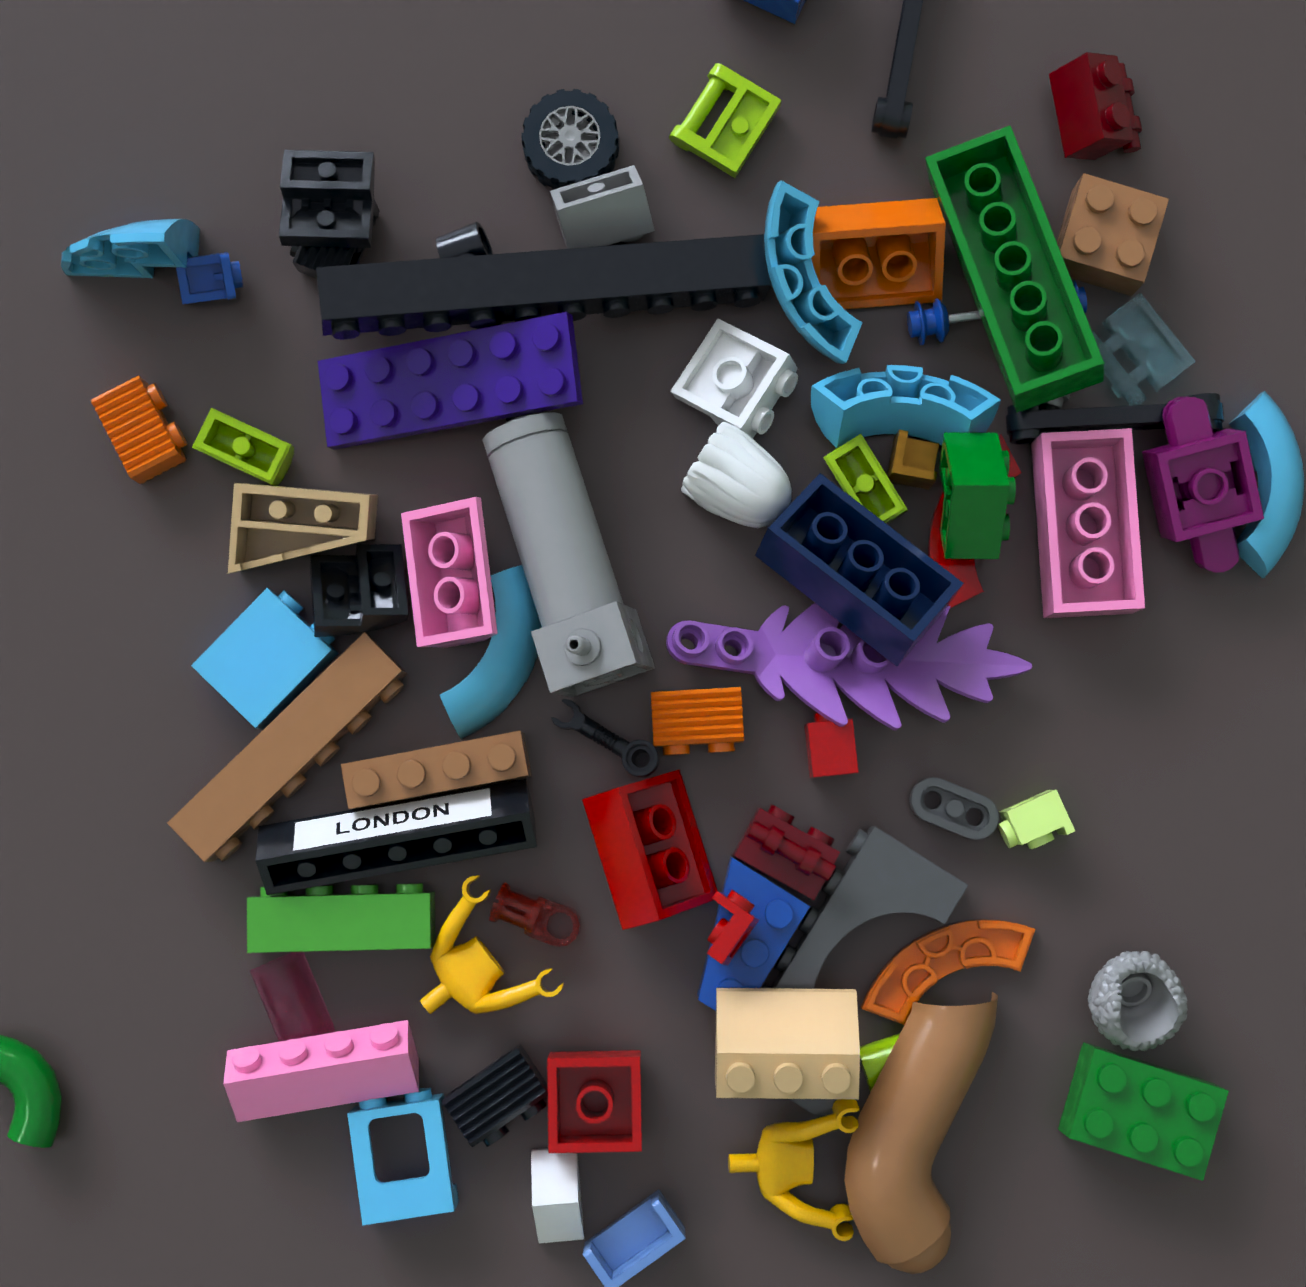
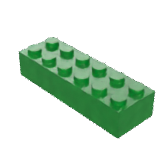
M1011 125L925 157L929 183L935 198L939 202L948 233L1016 413L1103 382V358Z

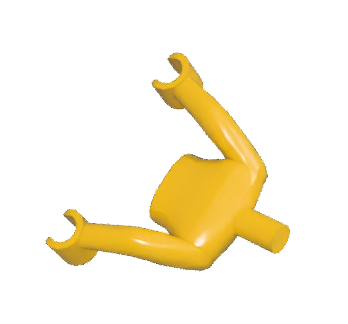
M480 875L471 876L463 882V896L442 925L433 946L430 959L441 983L420 999L421 1004L430 1014L452 997L471 1013L480 1014L505 1009L538 995L553 997L563 989L564 983L559 985L554 991H548L543 987V977L553 970L549 968L540 972L535 980L489 993L496 981L505 974L496 958L477 936L464 944L454 947V942L478 902L485 901L490 896L491 889L484 892L479 898L473 897L469 892L470 884L477 880Z
M837 1099L832 1107L833 1114L803 1122H778L766 1126L762 1130L757 1153L728 1154L729 1173L756 1172L761 1194L779 1210L799 1222L831 1229L834 1237L840 1241L850 1240L854 1235L852 1225L849 1223L840 1224L843 1221L853 1220L848 1204H836L830 1211L819 1209L804 1203L791 1194L789 1190L813 1183L814 1146L812 1138L837 1129L844 1133L856 1131L859 1126L858 1120L854 1116L845 1117L843 1115L849 1112H857L859 1110L857 1101L855 1099Z

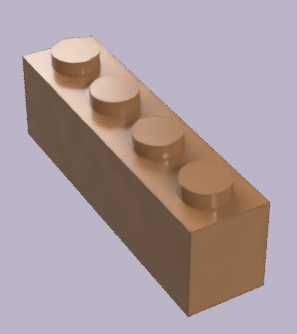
M522 731L341 764L348 809H358L532 777L525 735Z

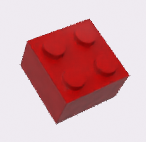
M641 1050L550 1052L547 1058L548 1153L642 1152Z

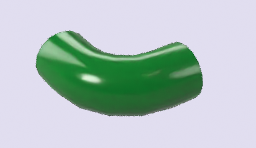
M0 1035V1084L7 1087L11 1092L15 1103L14 1114L7 1137L14 1142L39 1148L52 1147L60 1123L62 1093L56 1073L38 1050L17 1039Z

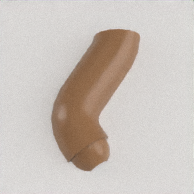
M992 992L991 1002L976 1005L939 1006L913 1002L911 1013L858 1116L859 1126L853 1132L848 1146L844 1180L850 1213L864 1243L877 1262L888 1264L893 1269L909 1274L928 1271L941 1262L950 1248V1207L935 1186L932 1177V1165L986 1055L996 1021L998 995Z

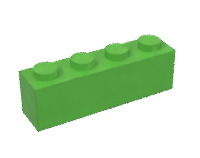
M423 883L396 884V892L378 893V884L351 885V893L333 894V885L306 888V894L288 895V892L267 895L265 888L260 887V896L247 897V953L431 949L436 941L435 891L423 892Z

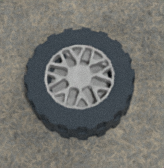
M561 89L556 90V93L552 95L547 94L543 96L537 105L534 104L531 107L528 118L525 117L523 123L524 132L521 133L522 145L529 170L538 177V181L544 186L548 185L554 190L613 171L615 159L618 158L619 153L616 120L614 115L609 113V107L604 102L601 103L597 100V96L591 93H583L579 89H573V91Z

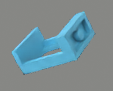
M420 1088L419 1092L404 1094L405 1099L387 1102L385 1097L359 1102V1106H355L347 1113L362 1226L455 1211L459 1199L457 1185H453L448 1153L442 1109L444 1093L432 1095L431 1088ZM410 1113L419 1114L424 1124L430 1168L429 1173L426 1176L391 1182L379 1181L375 1173L369 1128L370 1122L377 1118Z

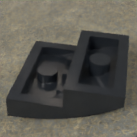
M284 150L280 182L283 202L279 238L282 246L371 248L374 210V152Z
M357 544L356 555H311L310 580L314 637L364 633L393 626L408 620L409 614L401 544Z

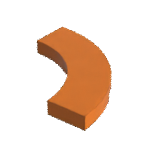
M980 919L962 921L932 930L905 946L884 966L867 991L860 1008L905 1025L912 1010L913 1002H918L922 995L936 984L939 979L950 973L980 966H999L1021 972L1036 929L1014 922Z

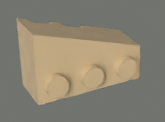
M234 483L228 574L375 539L378 495Z

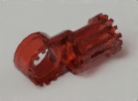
M507 883L501 885L495 898L499 903H493L494 907H492L489 921L496 923L498 920L512 924L524 929L525 935L557 947L566 946L576 940L582 926L580 916L570 906L560 905L540 896L535 900L512 891L511 886ZM509 906H512V907H514V908H517V909H520V910H522V911H525L526 914H525V913H522V912H520V911H517V910H515V909H512V908H510ZM559 912L567 914L573 922V931L570 936L563 939L554 937L548 929L550 917Z

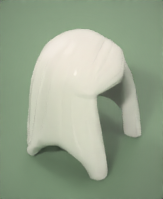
M722 422L717 427V433H713L709 437L708 444L703 447L697 457L699 461L691 465L681 487L682 493L693 499L705 510L732 522L753 528L770 526L790 505L792 499L791 484L781 465L750 435L727 422Z

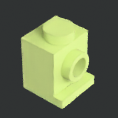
M1056 789L1046 790L999 811L1003 822L998 823V828L1008 848L1027 843L1029 849H1034L1054 840L1052 832L1055 830L1058 835H1069L1075 832Z

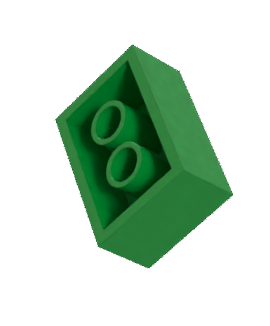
M1083 1042L1058 1130L1070 1139L1203 1181L1229 1091L1214 1083Z

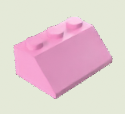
M472 497L401 513L417 647L448 648L485 641L498 634L481 497Z

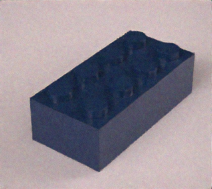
M821 473L768 527L755 554L757 558L895 666H898L943 614L963 585L962 581Z

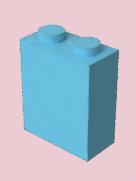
M266 588L191 665L250 724L261 730H264L339 654L330 645L335 640L334 636L314 637L313 624L310 626L298 614L303 607L285 590L278 595L271 589Z

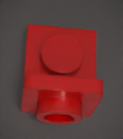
M733 889L728 896L719 891H716L712 899L734 915L729 921L722 918L707 939L708 942L713 944L707 954L720 964L727 966L759 922V919L750 913L755 905Z

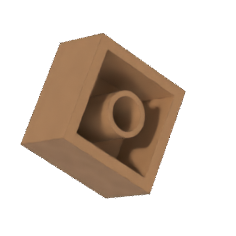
M1083 173L1072 189L1057 239L1058 247L1070 277L1132 296L1145 282L1169 199Z

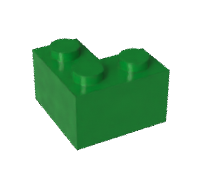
M944 432L939 468L944 492L940 526L945 559H999L1002 541H1008L1010 536L1009 514H1006L1007 504L1013 505L1016 496L1015 478L1008 477L1009 452L1001 449L998 433Z

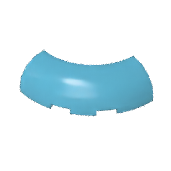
M781 180L774 187L765 221V257L772 287L783 311L802 337L832 361L839 364L847 363L863 322L843 309L831 295L826 285L820 284L811 259L815 255L813 228L820 201Z
M887 365L884 372L861 374L860 368H855L827 377L811 387V408L815 421L824 436L836 448L859 434H862L863 437L897 434L899 429L908 431V436L928 440L942 446L944 432L986 433L994 420L1001 402L999 398L987 390L957 376L951 375L950 380L947 381L923 375L922 367L906 365Z
M1263 391L1229 423L1235 430L1246 431L1254 471H1257L1258 491L1264 519L1248 523L1237 539L1239 556L1261 578L1267 576L1287 549L1296 531L1304 499L1303 463L1294 432L1278 405Z
M522 565L490 575L495 597V616L498 634L491 637L484 656L474 670L459 684L440 694L446 712L461 739L477 732L498 717L516 697L534 668L538 653L531 631L542 628Z

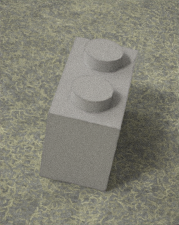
M634 165L550 191L567 249L607 246L620 241L632 242L641 238L643 234L655 231L644 185Z

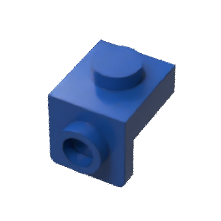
M228 252L188 257L187 268L176 267L182 304L226 298L228 300L236 299L235 288L243 287L239 261L230 262Z

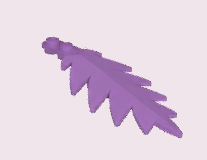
M816 603L796 617L784 630L789 612V607L786 605L781 606L772 613L758 631L689 620L675 624L670 629L666 638L667 650L676 661L687 665L753 674L764 691L776 701H781L785 697L783 682L806 705L840 727L845 726L848 723V719L836 686L859 708L895 731L902 726L888 687L911 706L945 723L950 719V713L938 684L970 699L989 703L992 701L993 695L987 680L1012 677L1032 669V664L1026 660L1004 652L987 649L994 628L990 623L960 631L937 643L951 606L947 607L898 666H895L846 626L843 625L838 629L839 621ZM688 639L692 641L695 649H687L681 644V640ZM724 646L734 647L738 655L732 656L728 654Z

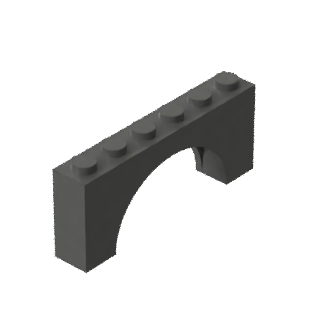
M870 826L867 832L859 829L846 850L851 855V858L843 871L838 868L834 869L831 877L826 881L822 891L828 894L819 910L813 906L809 909L798 928L804 933L795 948L788 945L782 952L774 967L780 973L772 986L769 987L764 983L761 988L814 989L819 971L832 949L850 931L873 918L891 913H916L945 924L967 889L968 884L877 827ZM837 1099L789 1100L819 1118L829 1114Z

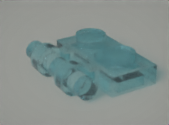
M1141 293L1102 322L1112 335L1107 341L1103 343L1097 334L1091 330L1104 361V374L1114 385L1111 387V390L1118 398L1123 396L1130 406L1140 405L1148 399L1137 386L1145 378L1157 392L1196 362ZM1119 348L1124 350L1137 367L1129 374L1113 356V353Z

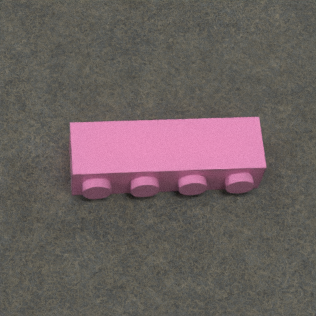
M405 1020L227 1050L223 1084L236 1121L243 1122L419 1092V1057L409 1021Z

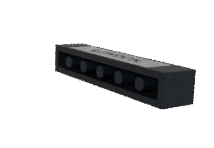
M527 779L259 826L255 861L266 894H278L537 847L535 818Z

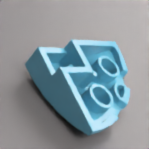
M163 219L135 222L104 230L67 247L62 252L61 268L66 275L154 278V267L187 268V258L198 256L200 228L194 222L187 219Z

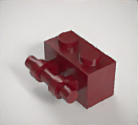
M1086 52L1049 73L1065 158L1096 160L1122 146L1124 153H1132L1141 149L1139 133L1142 131L1140 117L1134 114L1131 96L1135 93L1133 81L1131 78H1127L1125 64L1119 63L1118 56Z
M772 804L768 811L758 808L732 855L815 900L825 880H829L836 867L834 863L840 852L831 847L835 839L812 826L807 833L791 825L795 818L794 816Z

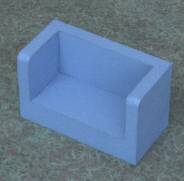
M658 1189L584 1243L583 1256L604 1287H619L685 1240V1226Z

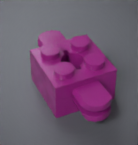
M1188 396L1176 397L1170 400L1163 408L1162 416L1168 444L1142 451L1160 537L1174 542L1189 539L1194 562L1198 567L1215 573L1225 572L1233 568L1239 561V549L1234 527L1264 519L1246 431L1224 429L1213 432L1208 405L1204 400Z

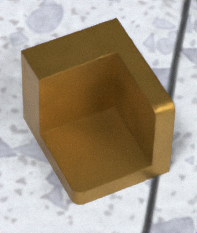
M899 429L893 439L887 476L891 483L929 490L937 478V472L934 470L939 444L907 438L908 431Z

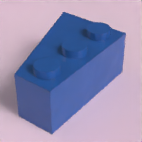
M731 856L722 893L728 896L733 889L755 906L750 913L758 918L759 922L728 966L722 965L708 954L706 955L697 997L699 1001L715 1011L716 988H760L810 908L803 901ZM719 904L714 927L722 918L729 921L734 914Z

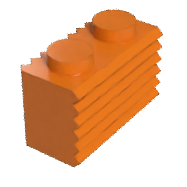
M138 375L91 399V403L115 451L118 453L128 476L139 484L145 483L147 480L153 479L155 476L161 475L163 472L187 460L181 449L187 445L186 439L175 421L168 424L162 412V409L168 405L156 383L149 385Z
M741 687L651 692L654 747H663V755L690 754V745L707 744L708 753L734 752L735 743L744 742Z

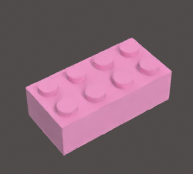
M1132 428L1041 433L1031 443L1043 618L1133 614L1145 609Z

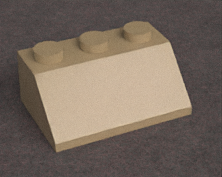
M716 988V1098L859 1100L860 1042L856 989Z

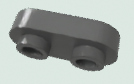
M925 778L917 782L910 792L909 804L916 817L964 838L973 840L984 839L990 836L998 825V810L989 798L941 778ZM930 791L935 792L939 797V804L934 809L928 808L924 803V796ZM972 808L977 809L981 815L980 822L975 826L970 825L966 820V813Z

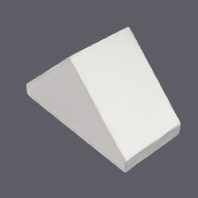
M548 1148L532 1149V1209L538 1242L550 1243L583 1240L585 1237L578 1154L548 1153Z

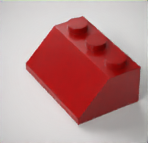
M680 769L582 799L622 930L660 921L713 901L712 897L718 890Z

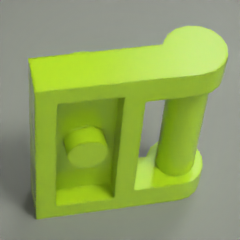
M715 63L707 75L709 82L683 123L674 127L669 135V139L679 148L691 151L736 178L781 107L782 100L728 67ZM723 90H730L734 95L706 139L697 135V131Z

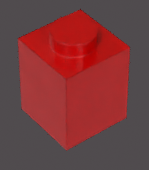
M814 714L815 722L804 725L810 778L859 773L853 718L848 719V723L840 727L820 714Z

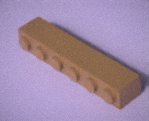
M364 632L171 818L167 824L204 862H212L217 858L222 862L225 861L242 845L238 838L250 826L257 830L259 826H262L275 813L271 806L283 794L290 798L302 788L308 780L304 774L315 763L321 767L339 751L340 747L336 743L348 731L355 735L372 719L369 711L380 700L386 704L404 688L405 685L401 680L407 673L370 635Z

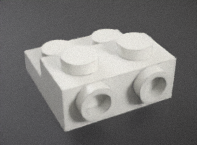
M717 319L670 392L676 399L710 416L716 424L720 425L722 422H727L754 438L756 433L764 434L770 428L774 419L772 408L779 397H788L795 389L798 381L796 373L798 368L790 354Z

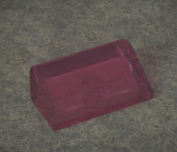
M291 952L250 970L279 1042L334 1033V1025L304 952Z

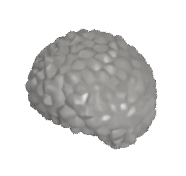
M1148 951L1122 952L1120 956L1108 960L1106 965L1094 977L1091 989H1089L1088 1007L1092 1013V1020L1095 1026L1098 1027L1099 1032L1106 1039L1110 1040L1115 1046L1120 1045L1122 1050L1127 1048L1131 1051L1155 1049L1158 1044L1162 1045L1167 1039L1175 1036V1033L1179 1031L1187 1018V997L1183 986H1181L1180 979L1174 970H1171L1167 963L1160 959L1158 954L1151 955Z

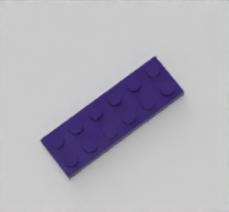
M568 312L318 361L327 447L334 450L583 404L573 316Z

